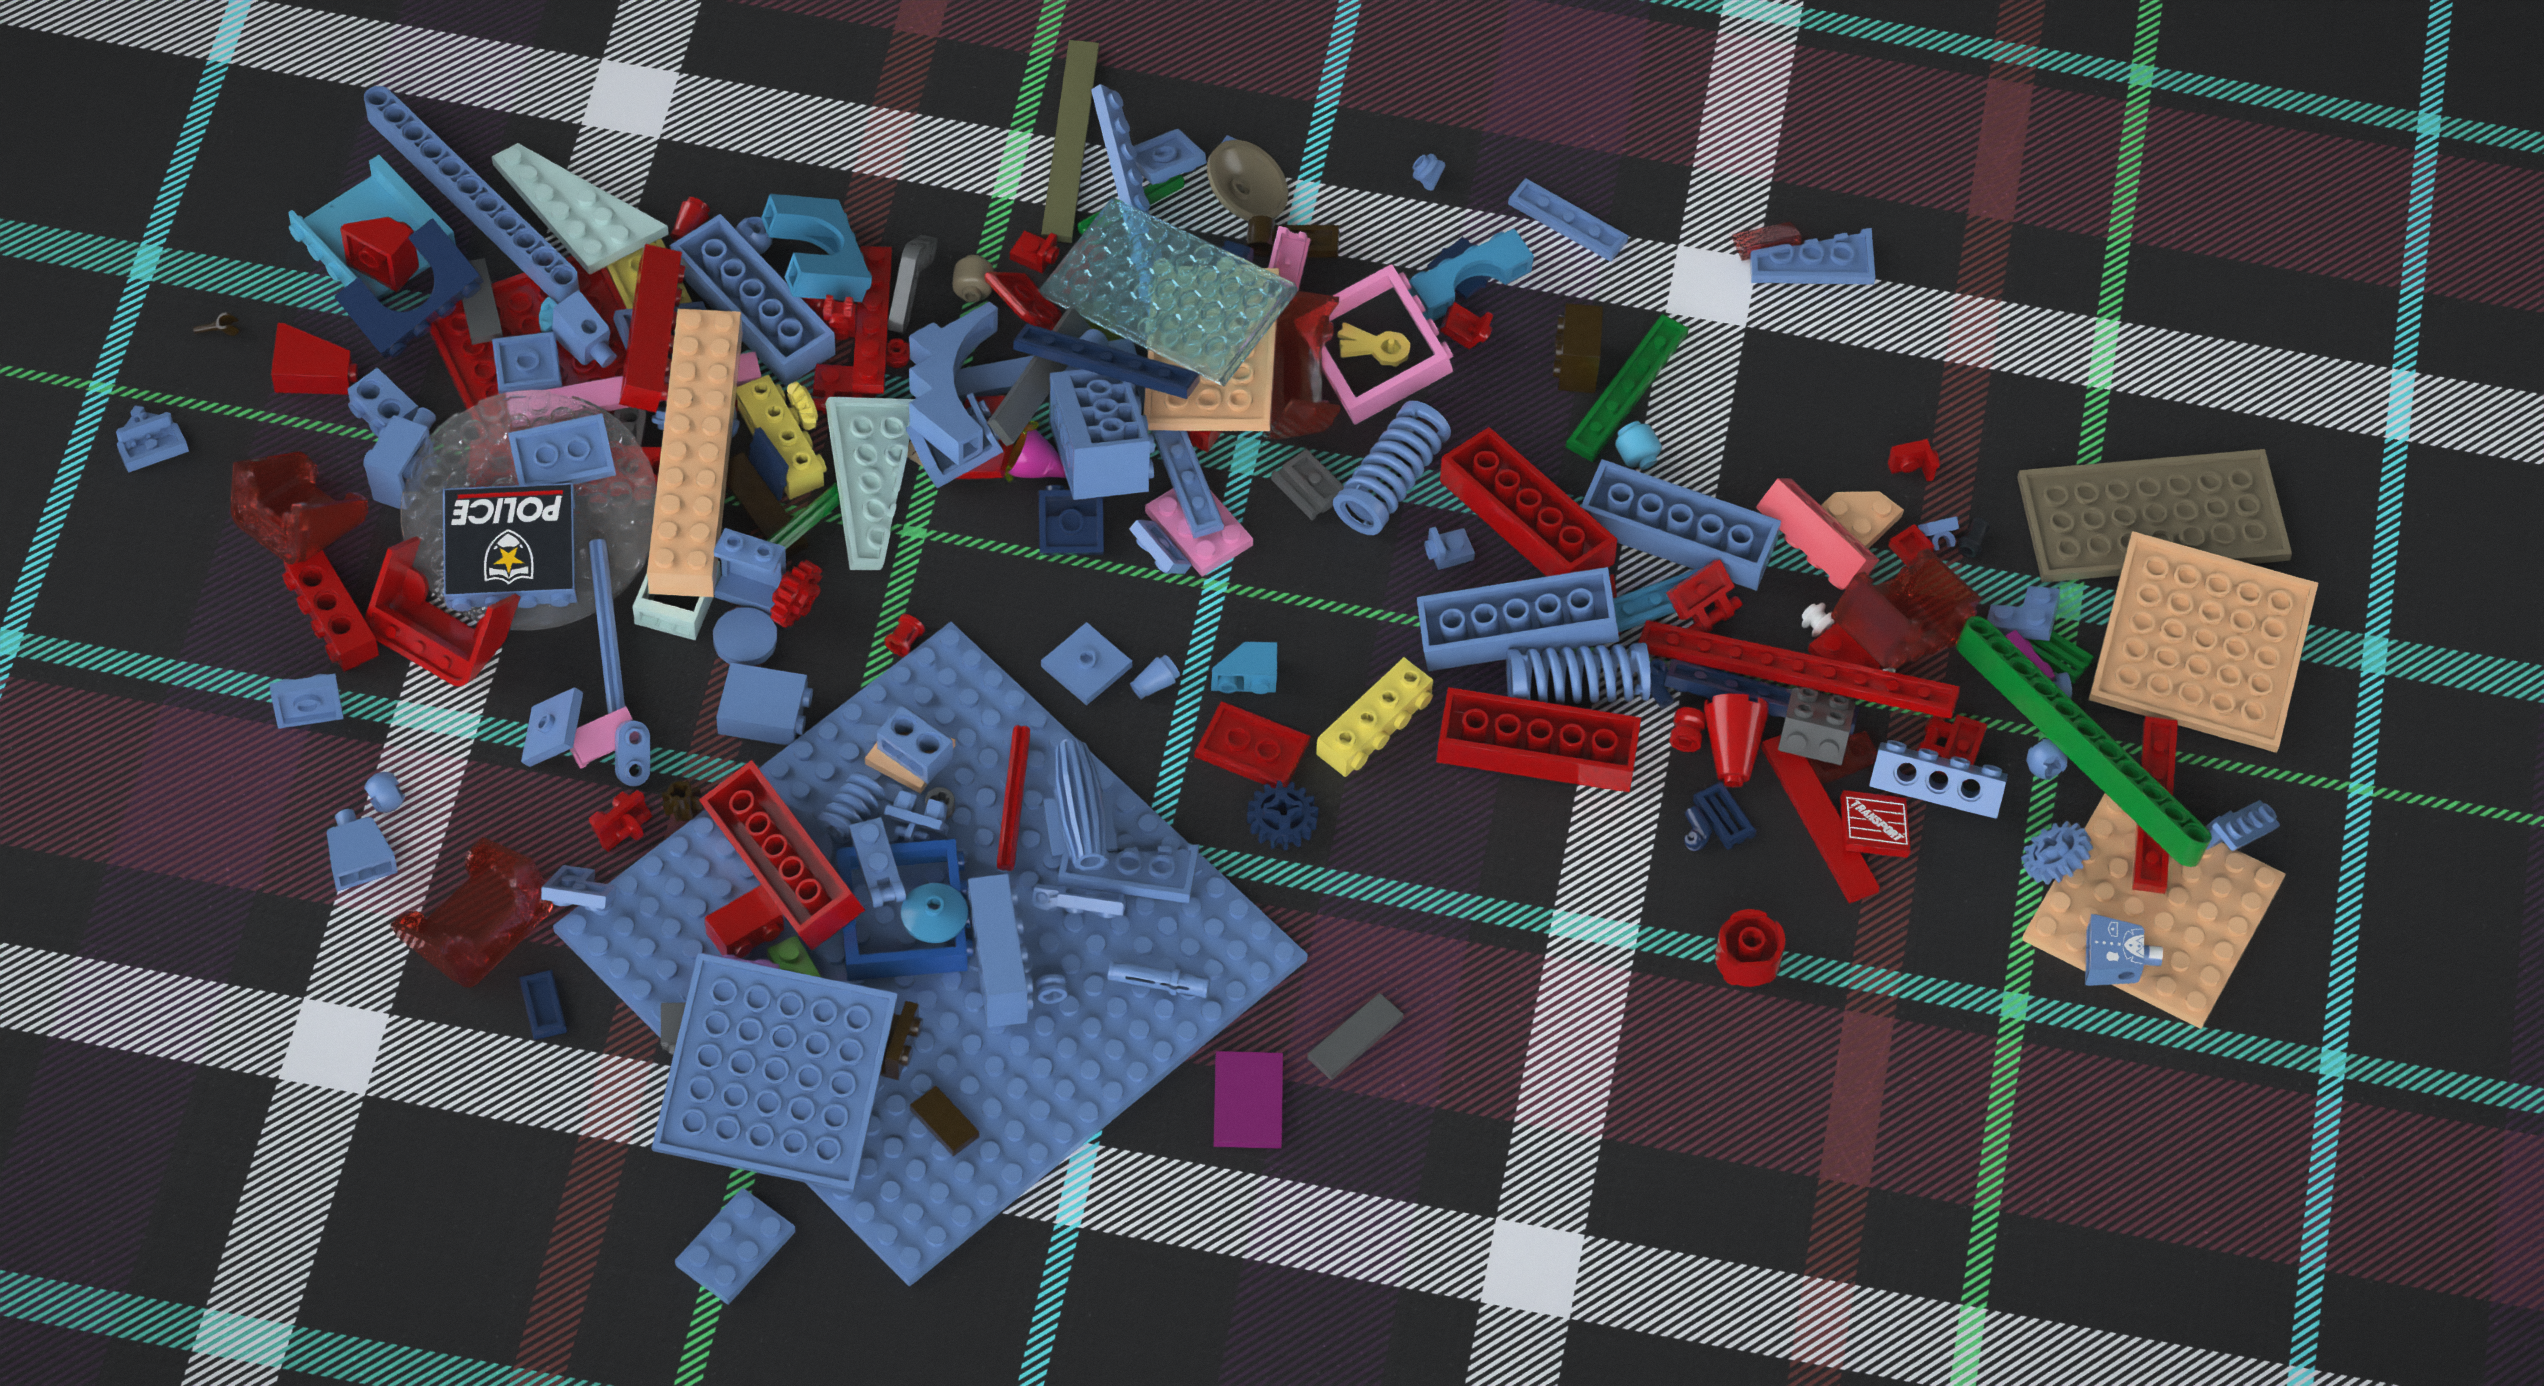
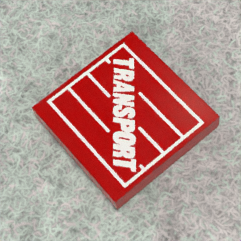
M1843 790L1840 800L1844 850L1907 858L1911 850L1906 798Z

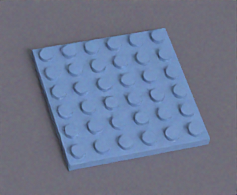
M698 952L652 1144V1151L854 1192L898 993Z

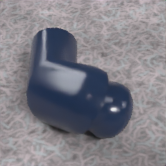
M1653 659L1650 661V694L1660 708L1663 709L1674 701L1666 686H1664L1668 667L1663 660Z
M1693 806L1685 812V816L1692 829L1688 835H1685L1684 842L1689 850L1699 851L1706 846L1712 834V829L1699 806Z

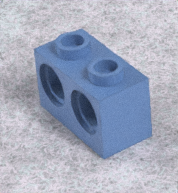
M378 368L348 388L350 399L348 406L351 412L357 418H363L368 422L370 429L377 437H379L382 427L388 425L391 420L390 417H393V415L412 421L417 414L418 405Z
M901 706L877 731V749L927 784L953 759V741L945 731L941 729L936 730L929 725L918 712H911L904 706ZM908 732L910 734L900 735L899 733ZM926 750H934L935 752H933V753H925L924 751H926Z

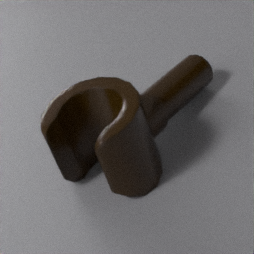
M224 312L212 323L194 326L193 331L197 334L221 330L229 336H235L239 333V329L231 324L238 322L239 319Z

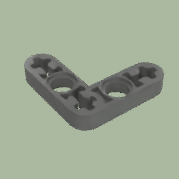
M921 234L905 245L890 310L888 330L905 334L911 317L919 273L932 264L937 250V238Z

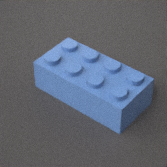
M1008 874L968 879V909L987 1028L1027 1023V1010L1033 1009L1031 994L1033 993L1031 973L1027 971L1028 955L1026 944H1023L1022 918L1021 914L1018 915L1017 888L1016 885L1010 886Z

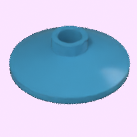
M928 883L913 889L906 896V900L903 901L901 906V920L907 932L914 938L927 943H941L956 937L963 930L968 919V907L964 897L953 887L942 883ZM937 905L940 906V908L932 910L929 908V906Z

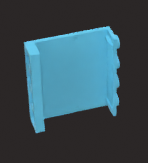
M377 155L369 161L371 170L369 178L304 219L293 210H290L288 213L291 223L289 226L290 233L296 241H303L314 260H321L332 279L335 281L339 279L344 284V287H346L359 277L377 300L393 290L347 266L340 230L344 224L390 217L397 222L408 224L415 232L433 218L454 244L455 238L454 231L380 155ZM418 250L419 268L410 279L430 267Z

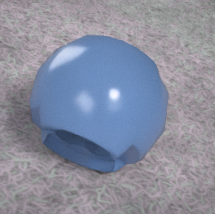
M760 217L744 218L735 228L758 254H763L772 245L773 238L768 237Z
M2042 739L2043 741L2036 744L2033 748L2030 747L2026 761L2032 774L2041 779L2051 780L2061 771L2064 772L2067 767L2068 757L2050 739Z
M385 771L375 773L364 786V790L367 791L372 799L370 802L377 812L388 813L395 811L405 799V794L403 795L400 788L396 787L399 782L393 773Z

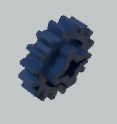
M1277 781L1276 788L1272 789L1270 785L1265 784L1264 793L1254 792V801L1248 802L1247 823L1251 824V834L1259 833V843L1269 840L1270 848L1272 849L1276 847L1277 843H1282L1283 849L1288 850L1290 842L1299 847L1301 846V837L1307 840L1311 838V830H1316L1318 807H1314L1315 798L1313 796L1306 797V788L1303 787L1296 791L1294 790V782H1291L1288 788L1283 787L1281 781Z

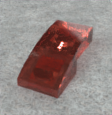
M1865 731L1849 735L1842 765L1806 758L1820 783L1824 784L1848 776L1875 763L1878 752Z

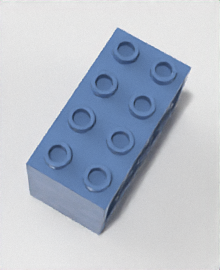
M1083 369L1050 373L1049 424L1073 500L1149 492V479L1154 478V467L1150 459V453H1154L1155 445L1153 435L1148 434L1146 415H1141L1140 396H1135V384Z

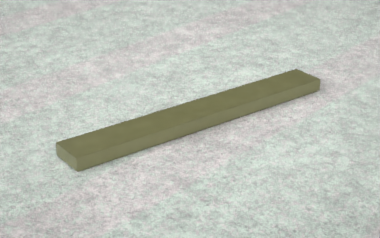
M1069 40L1041 233V238L1045 240L1052 232L1057 235V242L1072 243L1092 102L1091 89L1094 88L1099 43Z

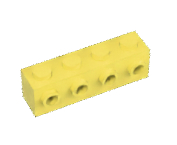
M768 374L737 387V409L750 432L754 436L755 429L761 427L789 466L786 477L787 486L784 487L789 500L824 486L823 473L827 471L825 462L820 454L815 455L812 450L813 443L806 430L802 432L798 426L799 419L794 408L787 407L785 403L786 397L780 384L775 385Z
M1403 657L1318 737L1316 755L1344 777L1348 776L1354 769L1356 771L1361 769L1366 763L1368 756L1375 749H1382L1396 729H1403L1415 711L1418 709L1423 710L1430 703L1433 697V679Z

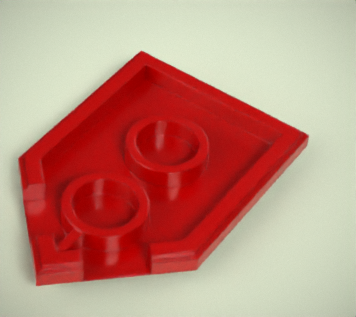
M986 272L984 275L985 281L1025 322L1052 331L1061 319V311L1025 273Z

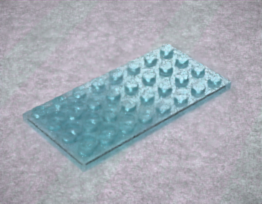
M1114 197L1109 200L1039 289L1043 298L1066 309L1074 308L1082 317L1191 371L1198 372L1201 376L1223 387L1299 291L1295 283Z

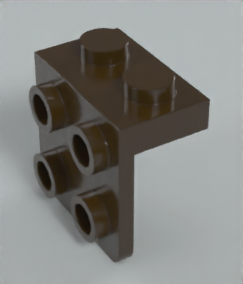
M905 1001L901 1015L894 1013L880 1076L899 1080L904 1066H909L913 1053V1047H911L914 1037H919L923 1025V1018L919 1017V1004Z

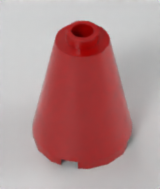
M1721 694L1713 696L1712 703H1709L1708 700L1704 702V712L1717 778L1723 781L1725 786L1741 787L1744 782L1750 780L1769 713V704L1762 698L1758 697V703L1748 701L1749 695Z

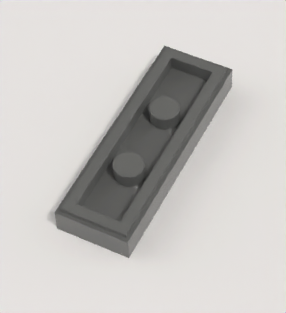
M485 258L469 261L484 281L480 284L481 288L475 295L468 299L462 298L472 345L489 342L495 338H503Z
M1379 993L1308 1053V1060L1330 1080H1333L1402 1021L1403 1013Z

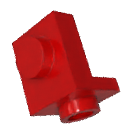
M1454 302L1448 307L1439 331L1470 350L1477 343H1484L1492 331L1490 323L1494 315L1487 312L1480 318Z

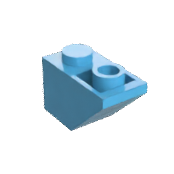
M1277 642L1242 643L1212 668L1211 691H1220L1222 693L1239 691L1256 694L1276 692Z

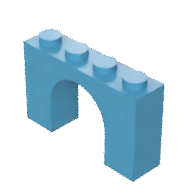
M770 194L761 217L768 237L807 241L821 247L829 254L793 253L785 274L792 297L826 299V295H833L834 300L845 301L846 297H853L854 302H862L866 290H869L871 287L872 275L866 267L863 253L859 250L855 234L849 226L847 214L844 213L840 201L836 199Z

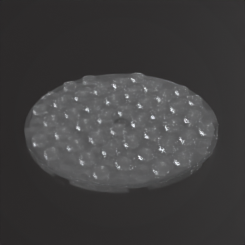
M522 390L494 395L478 401V405L460 414L452 415L428 437L416 454L409 468V473L412 475H408L404 492H402L400 515L404 541L415 536L421 538L413 562L414 567L426 576L429 589L446 604L444 598L443 489L519 486L508 433L602 413L616 476L573 484L575 493V508H573L574 569L577 603H569L563 607H556L551 604H537L533 608L517 606L509 630L531 631L564 626L595 613L596 604L589 542L594 539H604L606 541L613 600L634 580L643 567L650 551L657 486L649 459L635 440L634 435L617 418L599 406L576 396L571 398L564 395L551 394L548 390ZM472 607L468 611L457 612L478 622L485 616L487 608Z

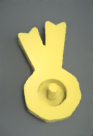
M1343 323L1342 329L1338 331L1337 337L1344 339L1340 340L1342 358L1372 354L1381 365H1392L1393 367L1408 359L1410 342L1401 333L1386 331L1375 336L1347 323Z

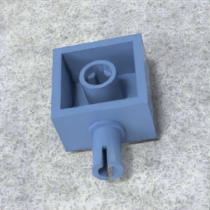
M419 408L412 421L393 415L388 425L382 427L377 443L372 450H368L363 462L368 477V484L375 501L406 512L410 509L437 464L429 434V429L436 421V416L432 411L426 408Z

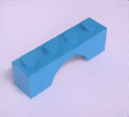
M1513 228L1505 233L1499 232L1495 234L1489 241L1479 246L1473 245L1469 247L1463 254L1453 259L1447 258L1443 260L1437 267L1428 272L1422 271L1417 273L1409 281L1411 288L1408 291L1412 297L1418 295L1425 308V312L1422 313L1425 319L1431 318L1435 321L1446 315L1448 307L1455 300L1454 290L1463 280L1482 275L1490 276L1506 285L1532 271L1534 255Z

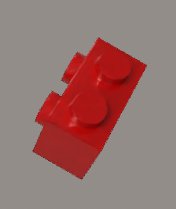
M760 885L705 917L706 934L722 956L734 955L742 958L748 955L754 947L764 941H772L784 930L783 913L764 887Z

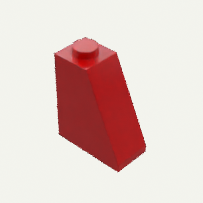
M285 323L277 324L271 372L275 393L349 395L348 388L352 386V382H357L358 364L352 363L350 350Z

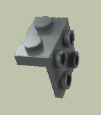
M1807 687L1793 688L1778 750L1842 765L1855 702L1842 695L1831 696Z

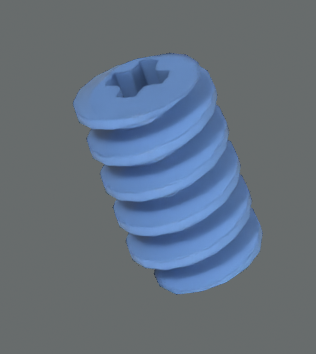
M855 772L847 778L846 784L839 788V793L832 797L831 803L825 806L824 812L817 816L816 824L824 834L828 833L831 840L836 843H843L844 837L851 838L849 825L863 822L862 819H869L871 816L870 810L877 809L879 806L877 800H883L886 797V793L874 779L864 773Z

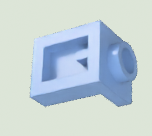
M1436 527L1429 528L1428 540L1425 541V550L1428 558L1434 559L1438 570L1474 560L1475 552L1464 528L1440 535Z

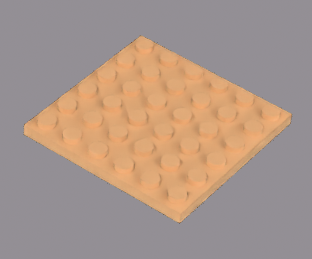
M2132 531L2088 700L2143 716L2178 720L2179 726L2277 753L2318 583Z
M2105 793L2084 828L2093 846V849L2088 851L2091 856L2090 859L2082 860L2081 863L2084 867L2076 869L2073 872L2074 876L2069 877L2066 874L2059 883L2056 879L2054 880L2024 932L2022 940L2085 971L2086 929L2091 914L2141 925L2144 928V945L2163 947L2161 966L2144 965L2140 980L2137 983L2111 985L2202 1029L2286 874L2238 850L2231 851L2226 844L2220 843L2208 850L2206 849L2200 863L2196 867L2181 865L2169 855L2165 894L2132 890L2136 822Z

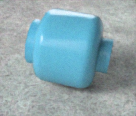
M1635 421L1619 430V437L1615 445L1628 467L1635 468L1640 466L1641 470H1645L1657 463L1656 457L1661 452L1662 445L1650 425Z

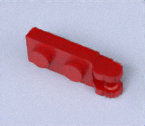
M826 295L823 309L824 323L834 332L835 339L846 340L848 337L855 338L857 315L853 297H846L843 303L835 302L833 295Z

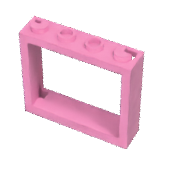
M1392 264L1294 316L1301 336L1354 425L1453 372L1449 359L1454 356L1445 341L1440 344L1436 337L1440 333L1431 318L1425 319L1422 314L1425 312V308L1418 295L1411 296L1408 291L1411 285L1404 272L1398 274ZM1394 287L1434 355L1355 397L1315 329Z

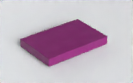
M1216 1051L1214 1147L1281 1148L1283 1053Z

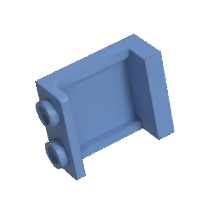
M973 393L967 395L971 407L967 408L966 411L983 428V452L958 466L912 427L908 426L905 428L926 473L936 488L943 486L1004 452L998 441L1000 438L987 423L988 419L992 417L984 400L978 402Z
M725 528L714 548V556L721 558L722 576L715 588V598L743 607L755 608L768 615H772L770 609L775 604L772 601V596L777 590L782 576L786 573L785 547Z

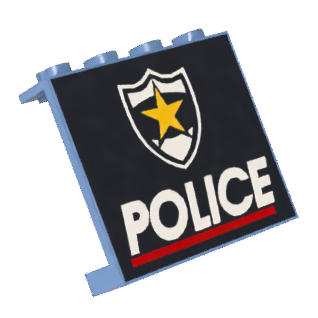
M573 483L443 489L444 598L447 608H453L456 611H468L472 607L487 608L513 594L521 596L518 607L533 608L537 604H551L552 606L563 607L569 603H577L574 569L573 508H575V493Z

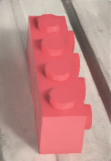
M1777 478L1755 507L1763 515L1781 520L1780 531L1785 534L1784 540L1792 547L1800 548L1807 555L1806 560L1815 568L1823 569L1829 575L1828 580L1840 590L1858 589L1879 562V559L1792 479Z

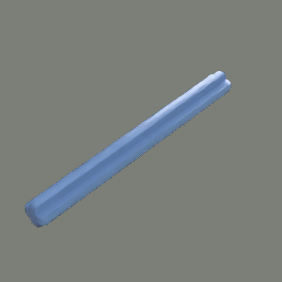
M594 539L589 542L607 710L608 714L625 707L607 544L604 539Z

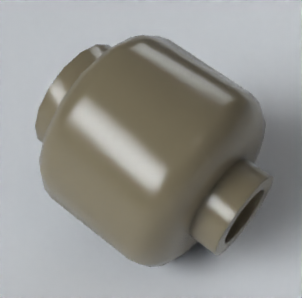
M968 255L959 260L954 267L953 291L967 302H977L987 298L992 292V287L985 281L984 275L986 272H994L993 266L984 257L979 255Z

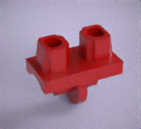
M636 790L631 795L622 791L614 798L612 802L614 808L610 812L605 814L603 811H597L589 817L592 830L596 833L602 848L607 852L628 836L635 840L643 837L644 833L641 825L649 820L652 814L645 804L644 794L639 790Z

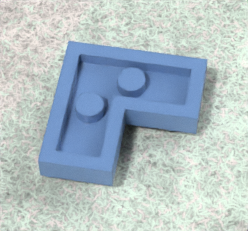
M2028 586L2023 607L1991 604L1987 620L2004 636L2017 630L2023 639L2050 641L2060 601V589Z
M563 865L542 886L541 900L552 901L557 906L574 904L584 906L585 909L590 911H600L606 909L616 898V885L595 882L594 869Z

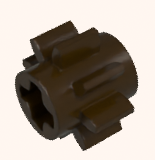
M688 780L671 783L667 792H662L661 794L664 801L662 806L665 815L673 814L676 822L692 820L698 810H703V805L699 801L702 798L699 786L691 788Z

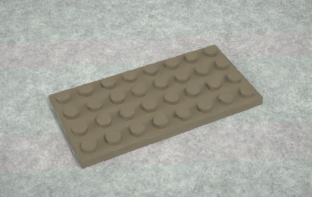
M2265 449L2019 470L2017 478L2042 583L2120 576L2132 531L2249 564L2290 561L2292 556Z

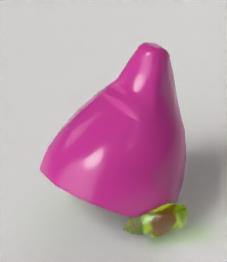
M1028 422L1021 432L1011 452L1004 474L1008 482L1013 480V476L1021 478H1066L1060 456L1054 447L1036 430L1039 427V422Z

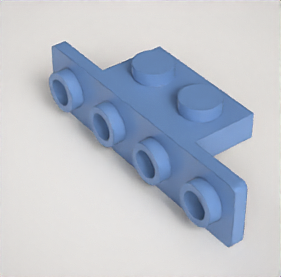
M2259 800L2235 813L2230 810L2222 817L2218 816L2205 826L2212 836L2207 850L2225 842L2231 851H2235L2266 835L2280 826L2276 820V813L2268 804H2263Z

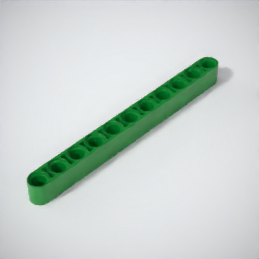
M1979 616L1969 617L1956 643L1958 652L2172 858L2181 865L2196 867L2211 841L2212 836L2209 830L1992 623Z

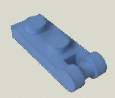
M879 817L849 825V832L872 907H881L883 902L895 900L896 903L906 900L904 887L900 880L882 818ZM890 883L891 887L879 889L878 887L879 885Z

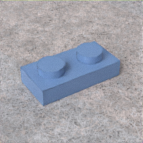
M1136 520L1131 526L1130 531L1136 536L1137 544L1153 556L1156 560L1155 565L1162 572L1167 574H1185L1192 566L1155 521Z

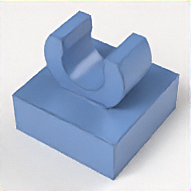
M1957 516L1918 525V528L1925 536H1930L1929 540L1935 546L1934 551L1939 550L1938 539L1940 537L1945 538L1947 547L1955 546V537L1949 531L1959 529Z

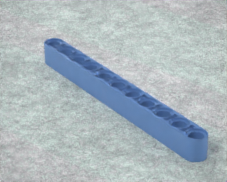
M374 86L365 92L364 101L368 121L550 298L559 304L577 290L580 291L576 269L400 99L384 86Z

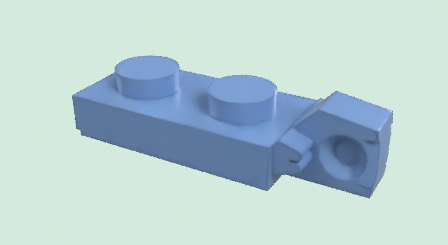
M1036 884L1033 892L1032 906L1047 911L1056 906L1064 907V910L1070 913H1083L1084 910L1097 912V915L1100 917L1115 918L1117 915H1123L1127 895L1064 885L1056 887Z

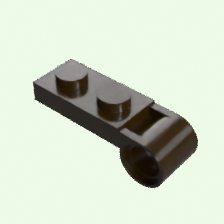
M1263 215L1254 216L1248 221L1246 246L1254 250V256L1271 257L1278 226L1288 228L1292 233L1299 234L1300 231L1304 232L1307 238L1311 239L1307 257L1338 258L1339 225H1276L1274 219Z

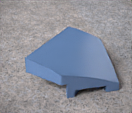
M135 405L130 412L132 417L127 424L116 431L118 437L117 448L128 473L189 452L186 440L178 424L173 422L171 413L168 412L157 415L145 412L144 407Z

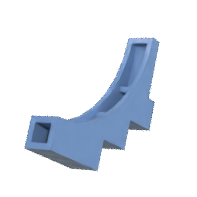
M991 302L972 310L967 315L949 323L943 328H940L933 322L909 336L910 360L916 364L909 369L910 393L916 397L913 401L909 402L910 427L958 466L983 452V428L968 414L958 398L955 382L958 371L967 356L981 342L998 331V308Z

